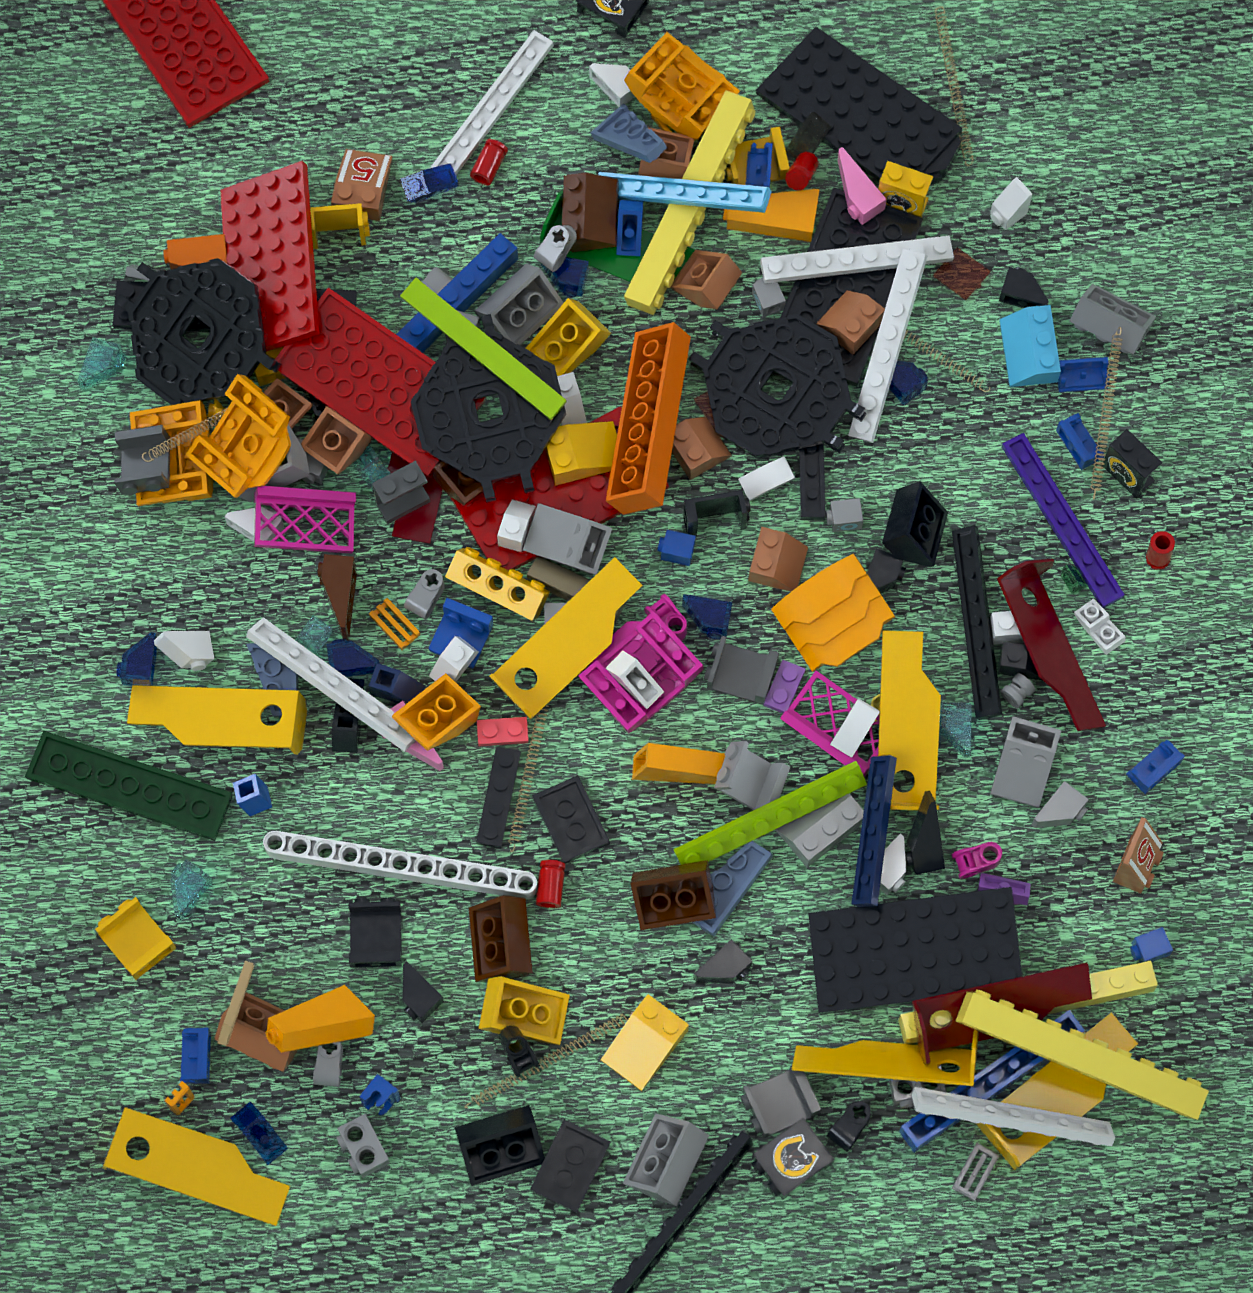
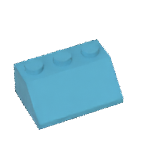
M1051 306L1026 307L1001 318L999 321L1009 386L1057 383L1061 369Z

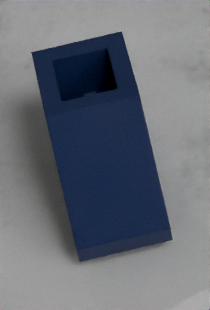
M377 663L369 683L370 695L397 704L404 701L405 705L426 689L425 685L404 672Z

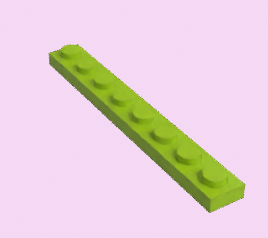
M854 761L673 850L680 865L706 860L709 862L867 785L857 761Z

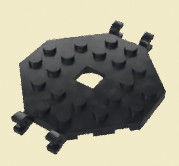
M219 258L211 259L204 263L179 266L176 269L167 271H156L150 265L147 266L141 262L137 271L150 279L135 302L121 294L115 301V303L128 311L129 321L132 324L133 335H131L133 355L136 357V379L170 405L199 400L203 402L227 397L225 392L237 374L245 375L250 379L260 363L276 373L282 365L266 354L258 286ZM196 317L211 328L210 334L199 348L183 337Z
M797 313L787 315L786 318L769 319L753 323V325L743 328L735 327L729 329L715 320L710 326L712 335L722 340L713 354L707 360L693 351L688 360L691 362V366L702 370L704 373L717 435L757 459L824 443L840 454L845 447V444H843L844 440L833 435L832 432L846 412L860 422L863 421L867 413L864 412L865 408L851 401L837 337ZM773 372L793 382L781 400H777L762 391Z
M491 314L481 316L487 336L562 396L553 364L544 361L531 351L517 343H513L496 332ZM445 334L447 344L443 348L442 354L437 362L433 364L422 386L411 400L422 449L480 483L483 487L487 503L496 501L492 482L521 475L525 493L535 491L530 473L565 418V406L561 408L552 420L548 419ZM498 394L503 416L480 422L474 400Z

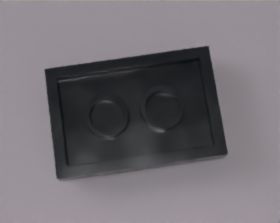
M578 775L532 795L533 801L563 863L567 864L610 844L608 836Z
M564 1119L529 1191L577 1214L611 1142Z

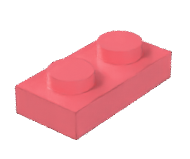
M527 717L477 720L478 746L528 743Z

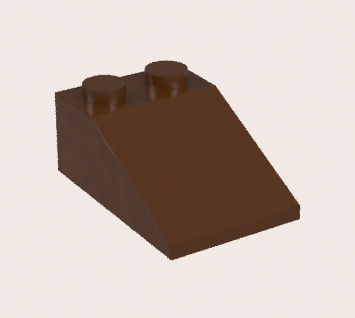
M324 554L323 562L318 564L320 585L324 587L325 595L342 639L345 643H349L357 579L355 559L352 556Z

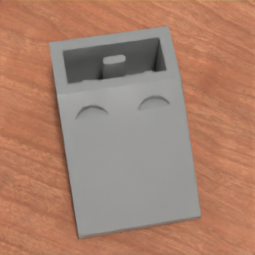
M538 503L522 550L585 573L596 575L612 528Z
M1013 716L990 794L1039 808L1061 730Z

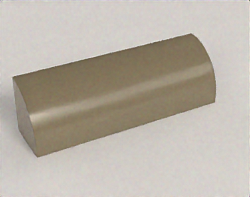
M540 556L535 559L527 572L528 581L536 580L545 585L544 589L566 601L573 598L590 581V579ZM627 601L616 611L615 624Z

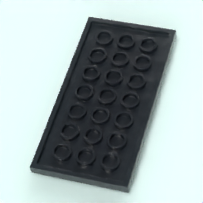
M815 27L756 89V95L833 150L838 152L843 147L863 171L879 182L887 161L924 173L947 147L962 134V127L818 27Z
M833 187L807 252L916 240L923 223V218L886 205L885 210L862 225L858 219L854 220L847 210L844 191ZM897 268L795 280L780 319L797 313L816 324L846 291L866 294L883 308H886ZM880 326L853 355L839 344L847 384L858 386Z
M1012 887L881 903L878 906L850 907L808 913L818 1013L820 1015L912 1004L914 1000L1023 977Z

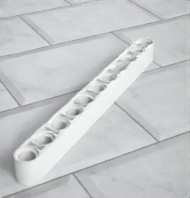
M271 831L263 839L267 855L279 860L500 896L530 899L537 893V879L528 871L281 831ZM275 840L282 842L279 849L273 850L269 848L270 843ZM303 844L307 846L306 851L302 854L294 852L295 847ZM328 848L332 850V854L327 858L319 856L320 851ZM348 853H355L357 855V858L352 862L344 860L345 855ZM373 857H380L382 859V862L377 866L369 864L370 859ZM398 861H405L407 863L406 868L403 870L395 869L394 865ZM423 865H430L432 867V871L428 874L420 873L419 869ZM448 869H455L458 872L453 878L445 877L444 873ZM473 873H479L483 876L479 882H472L469 880V877ZM498 877H504L508 880L504 886L494 884L495 879ZM523 881H529L533 884L529 890H522L519 888V885Z

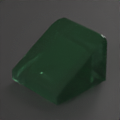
M1063 566L1060 576L1071 594L1074 595L1088 587L1075 566Z

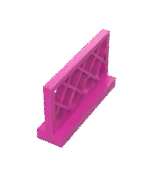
M274 486L257 487L254 493V547L352 554L354 551V504L356 502V492ZM261 505L271 506L277 513L268 520L261 513ZM288 507H295L301 513L293 522L284 513ZM320 509L326 516L319 523H316L308 514L311 510ZM337 511H348V520L343 525L332 516ZM279 515L289 524L281 532L271 524ZM303 517L313 526L306 534L295 525ZM328 519L338 528L330 536L320 527ZM266 526L276 535L271 541L260 540V532ZM292 528L301 538L297 542H289L283 535ZM317 530L325 540L321 544H314L308 536ZM341 531L348 538V546H338L332 538Z
M815 671L780 719L845 766L857 761L865 777L869 772L871 757L878 756V747L877 749L875 748V743H878L879 739L874 740L872 726L879 725V715L876 717L878 721L873 722L869 729L871 741L861 742L859 745L872 744L873 754L867 762L859 757L858 749L851 758L830 745L833 738L827 733L834 732L835 737L840 729L836 728L834 714L849 713L852 709L850 701L855 704L857 699L821 673ZM817 678L826 683L827 694L813 696L812 685ZM830 687L836 690L837 692L831 693ZM809 691L810 697H805V698H804V696H805V695L807 694V692ZM843 695L846 698L848 708L833 711L831 697ZM828 697L830 711L816 714L814 699ZM810 700L813 714L802 716L795 711L800 702ZM831 715L833 729L822 731L818 728L817 717ZM808 718H813V719H814V724L811 723V722H810L809 720H807V719H808Z

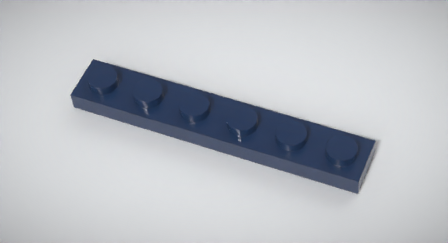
M891 755L874 756L870 760L851 905L856 907L878 906L897 760L896 757Z

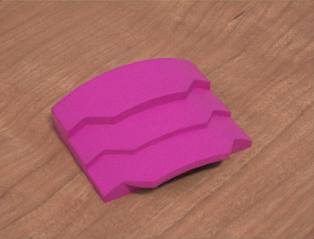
M653 611L642 621H627L613 634L612 643L578 677L629 734L671 702L699 675L704 667ZM622 651L636 658L664 691L648 709H645L606 669Z

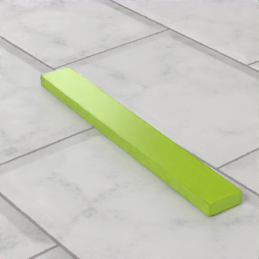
M415 278L400 295L406 303L548 419L552 420L567 403L565 398L418 278Z

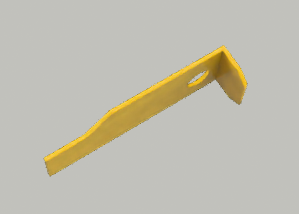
M614 557L489 677L531 720L612 643L616 611L643 585ZM530 668L536 673L537 683L532 689L523 690L516 685L515 675L520 669Z
M883 630L878 756L891 755L896 757L895 774L898 771L907 770L914 776V786L907 792H899L893 786L891 810H918L925 791H930L936 801L941 695L922 671L923 632Z
M132 685L127 724L164 726L185 746L289 748L294 754H299L303 748L307 706L305 697L296 690ZM271 705L278 706L282 711L280 721L273 726L263 724L261 720L263 710Z
M1112 1012L1087 1031L1084 1039L1093 1042L1094 1038L1109 1044L1108 1049L1115 1052L1117 1048L1129 1052L1138 1045L1136 1040ZM1050 1061L1001 1102L1082 1117L1104 1099L1106 1084ZM975 1123L1014 1170L1056 1138V1136H1045L1040 1133L1023 1132L1019 1138L1009 1139L1003 1135L999 1127Z
M974 1029L972 1050L946 1048L929 1052V1065H924L918 1045L861 1040L835 1049L796 1045L792 1071L974 1086L978 1030ZM944 1063H952L958 1065L960 1070L945 1072L940 1070L938 1066Z
M126 1107L123 1110L102 1168L105 1170L106 1168L116 1170L274 1226L277 1225L290 1188L289 1185L253 1173L235 1144ZM142 1137L148 1142L150 1150L144 1159L134 1160L128 1156L126 1145L130 1139Z

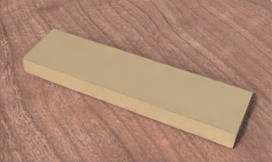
M244 962L220 1032L218 1044L226 1046L229 1043L250 982L254 963Z

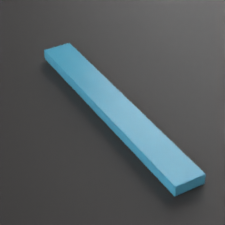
M599 172L598 174L617 179L619 181L618 199L765 213L772 192L769 187L608 172Z

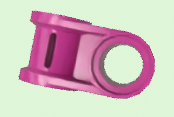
M662 594L660 600L650 607L646 606L644 611L647 616L654 611L669 628L672 625H680L682 627L681 630L672 632L682 641L687 635L686 619L678 611L671 599L666 594Z
M986 842L952 853V859L956 860L960 872L958 874L959 879L970 878L996 868L1000 864L1002 857L1001 847L995 842ZM986 851H992L996 854L997 858L989 861L985 859L983 854Z

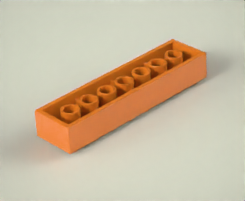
M674 322L635 332L606 502L623 515L663 506L691 336Z

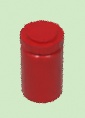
M488 139L470 172V177L485 186L491 185L508 152V148L498 140Z
M803 152L797 156L785 176V181L790 188L798 191L803 190L808 185L819 167L817 157L810 152Z
M1159 531L1151 537L1146 554V562L1155 570L1165 569L1170 563L1175 547L1174 537L1170 533Z
M542 860L540 862L541 869L539 870L536 896L537 906L545 908L561 907L565 863L557 860Z

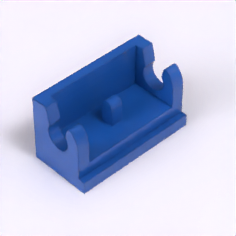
M756 143L751 145L747 158L746 185L770 188L773 143H765L763 149L756 148Z
M1108 357L1059 360L1061 369L1058 379L1059 392L1104 390L1105 386H1107L1105 383L1107 382Z
M1079 413L1060 421L1056 432L1080 469L1083 470L1094 464L1097 445L1083 425ZM1096 455L1097 458H1104V457H1105V456Z
M1166 740L1128 771L1126 775L1146 794L1181 764L1185 756L1170 741Z
M209 1028L183 1029L180 1082L183 1081L185 1084H209L211 1031Z
M379 1074L374 1077L359 1096L362 1105L367 1110L372 1108L375 1102L376 1107L384 1104L383 1109L379 1111L380 1116L386 1114L395 1102L398 1103L401 1100L398 1089Z

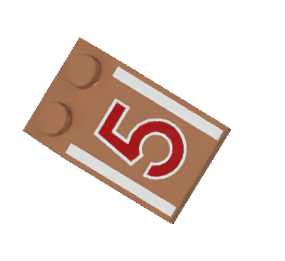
M346 149L335 181L331 205L361 203L363 212L368 213V220L380 221L393 156Z
M1141 817L1128 842L1113 879L1114 883L1140 894L1145 887L1150 888L1155 874L1151 873L1153 865L1158 866L1164 854L1163 851H1160L1163 842L1147 819Z

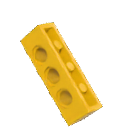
M466 547L456 551L445 575L446 578L531 621L539 617L550 591L544 589L545 585L536 580H531L530 582L522 578L523 574L514 569H509L508 571L500 567L501 563L492 558L486 560L480 557L479 552L473 548ZM474 565L480 567V577H476L473 574L472 568ZM495 576H499L502 578V588H498L495 586ZM517 587H521L524 589V599H520L517 597Z

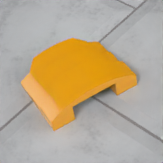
M668 32L641 58L624 79L633 95L651 114L673 130L697 140L705 133L725 90L735 94L740 92L738 88L726 80L725 75L704 62L689 46L683 45Z
M240 374L236 375L225 392V395L232 402L209 437L198 435L186 453L188 458L235 498H238L247 488L265 486L277 471L291 447L287 429L290 416L280 409L248 377Z
M200 400L130 412L131 430L163 425L170 439L207 419L205 405ZM205 429V432L202 431V434L198 433V435L209 437L210 430ZM195 434L194 438L191 437V440L187 439V442L183 440V444L180 443V446L176 445V448L172 446V450H170L169 488L160 489L155 492L145 491L136 493L137 506L181 500L194 501L212 497L213 478L186 456L187 451L197 437Z
M854 554L820 571L791 591L771 609L812 672L823 665L839 667L852 656L879 640L883 625L896 617Z

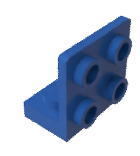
M446 598L443 605L444 615L430 643L429 651L441 655L455 636L461 637L479 651L468 666L474 668L494 626L493 616Z

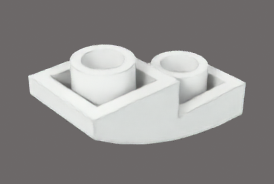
M781 457L742 476L738 480L749 501H752L772 489L775 490L796 477L786 458Z
M1094 598L1074 612L1082 627L1106 655L1126 641L1125 635L1110 621L1109 614Z
M858 698L830 745L852 758L880 711Z

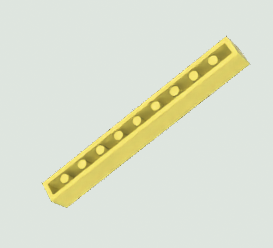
M725 90L682 179L723 182L725 169L728 164L733 162L735 149L738 143L741 144L745 137V128L754 119L755 110L751 99ZM669 204L624 295L628 306L651 315L655 314L656 309L661 308L664 302V293L667 288L672 286L675 277L674 273L677 267L682 265L685 258L684 252L687 246L690 247L695 238L694 232L697 226L703 223L707 207Z
M1147 961L1091 973V1000L1055 1007L1049 1014L1154 992L1158 984L1152 962ZM945 1010L935 1012L930 1018V1025L934 1028L946 1027L952 1019L951 1013ZM914 1013L901 1014L898 1021L904 1044L918 1043Z
M976 989L975 993H966L956 1022L1172 1112L1198 1120L1209 1090L1201 1088V1082L1188 1077L1186 1081L1177 1078L1179 1073L1168 1068H1164L1163 1071L1154 1068V1062L1143 1058L1140 1061L1131 1058L1132 1053L1119 1048H1117L1116 1052L1108 1049L1109 1044L1095 1038L1093 1042L1084 1039L1085 1034L1077 1030L1070 1029V1032L1060 1029L1062 1024L1047 1019L1045 1023L1037 1019L1038 1014L1023 1009V1012L1014 1010V1004L1000 999L999 1003L990 1000L991 995Z

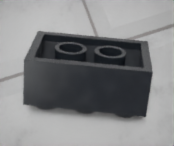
M921 481L897 489L884 533L883 545L896 559L933 567L948 511Z
M530 1105L454 1127L471 1186L542 1165L545 1159Z

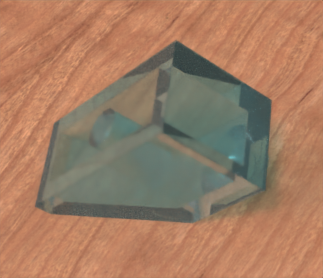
M92 337L77 380L81 390H87L115 376L118 368L123 367L125 354H123L120 344Z
M370 443L360 458L353 462L355 468L372 491V483L391 474Z
M941 702L939 733L963 758H969L971 753V703Z
M187 859L182 864L178 863L175 866L170 878L174 914L180 922L183 921L213 883L208 874Z

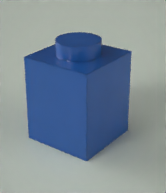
M667 530L665 538L660 537L657 551L661 552V560L690 566L696 536Z
M256 774L233 782L237 804L249 816L272 808L268 786Z
M1163 927L1135 937L1130 947L1134 960H1139L1140 963L1160 960L1170 956L1173 951Z

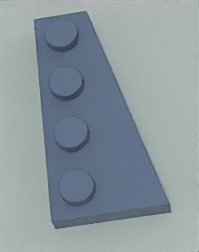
M624 103L590 132L594 140L649 163L657 159L667 148L664 141L652 129L647 128L646 124L642 120L640 121L636 114L630 111Z
M750 841L729 858L727 863L718 871L715 870L711 873L716 918L692 923L714 937L772 859V853L757 843Z

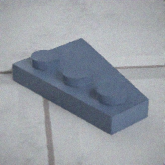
M246 644L263 689L299 691L297 673L257 644ZM269 706L273 717H282V711L278 706Z

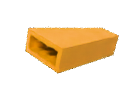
M820 189L771 193L765 213L724 209L723 220L727 221L726 229L811 242Z
M647 743L633 756L632 780L716 784L717 773L722 767L725 753Z
M343 985L269 1017L266 1037L269 1043L274 1045L281 1053L365 1037L373 1034L375 1015L346 985Z

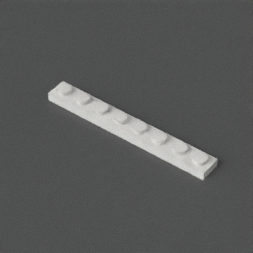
M533 30L429 168L427 176L446 188L449 186L552 49L553 41Z
M950 236L763 257L760 260L765 284L897 268L902 249L926 254L928 256L926 264L951 262L954 256Z
M902 249L857 403L865 408L864 412L867 415L862 422L853 417L848 434L849 437L871 443L874 442L928 257L926 254Z
M264 617L248 630L246 636L248 639L404 752L416 741L392 718V715L395 713Z
M914 1087L912 1092L915 1111L926 1115L933 1114L949 1119L956 1118L972 1123L994 1125L999 1128L1006 1127L1022 1132H1034L1045 1136L1067 1138L1072 1141L1090 1142L1095 1145L1112 1146L1115 1140L1111 1124L1107 1121Z

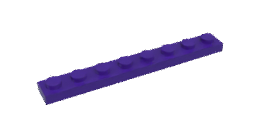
M1022 433L1002 443V449L1099 605L1105 608L1124 598L1125 594L1025 434Z

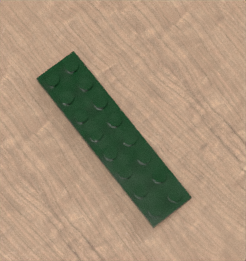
M44 730L25 775L28 780L216 841L233 797L232 792Z

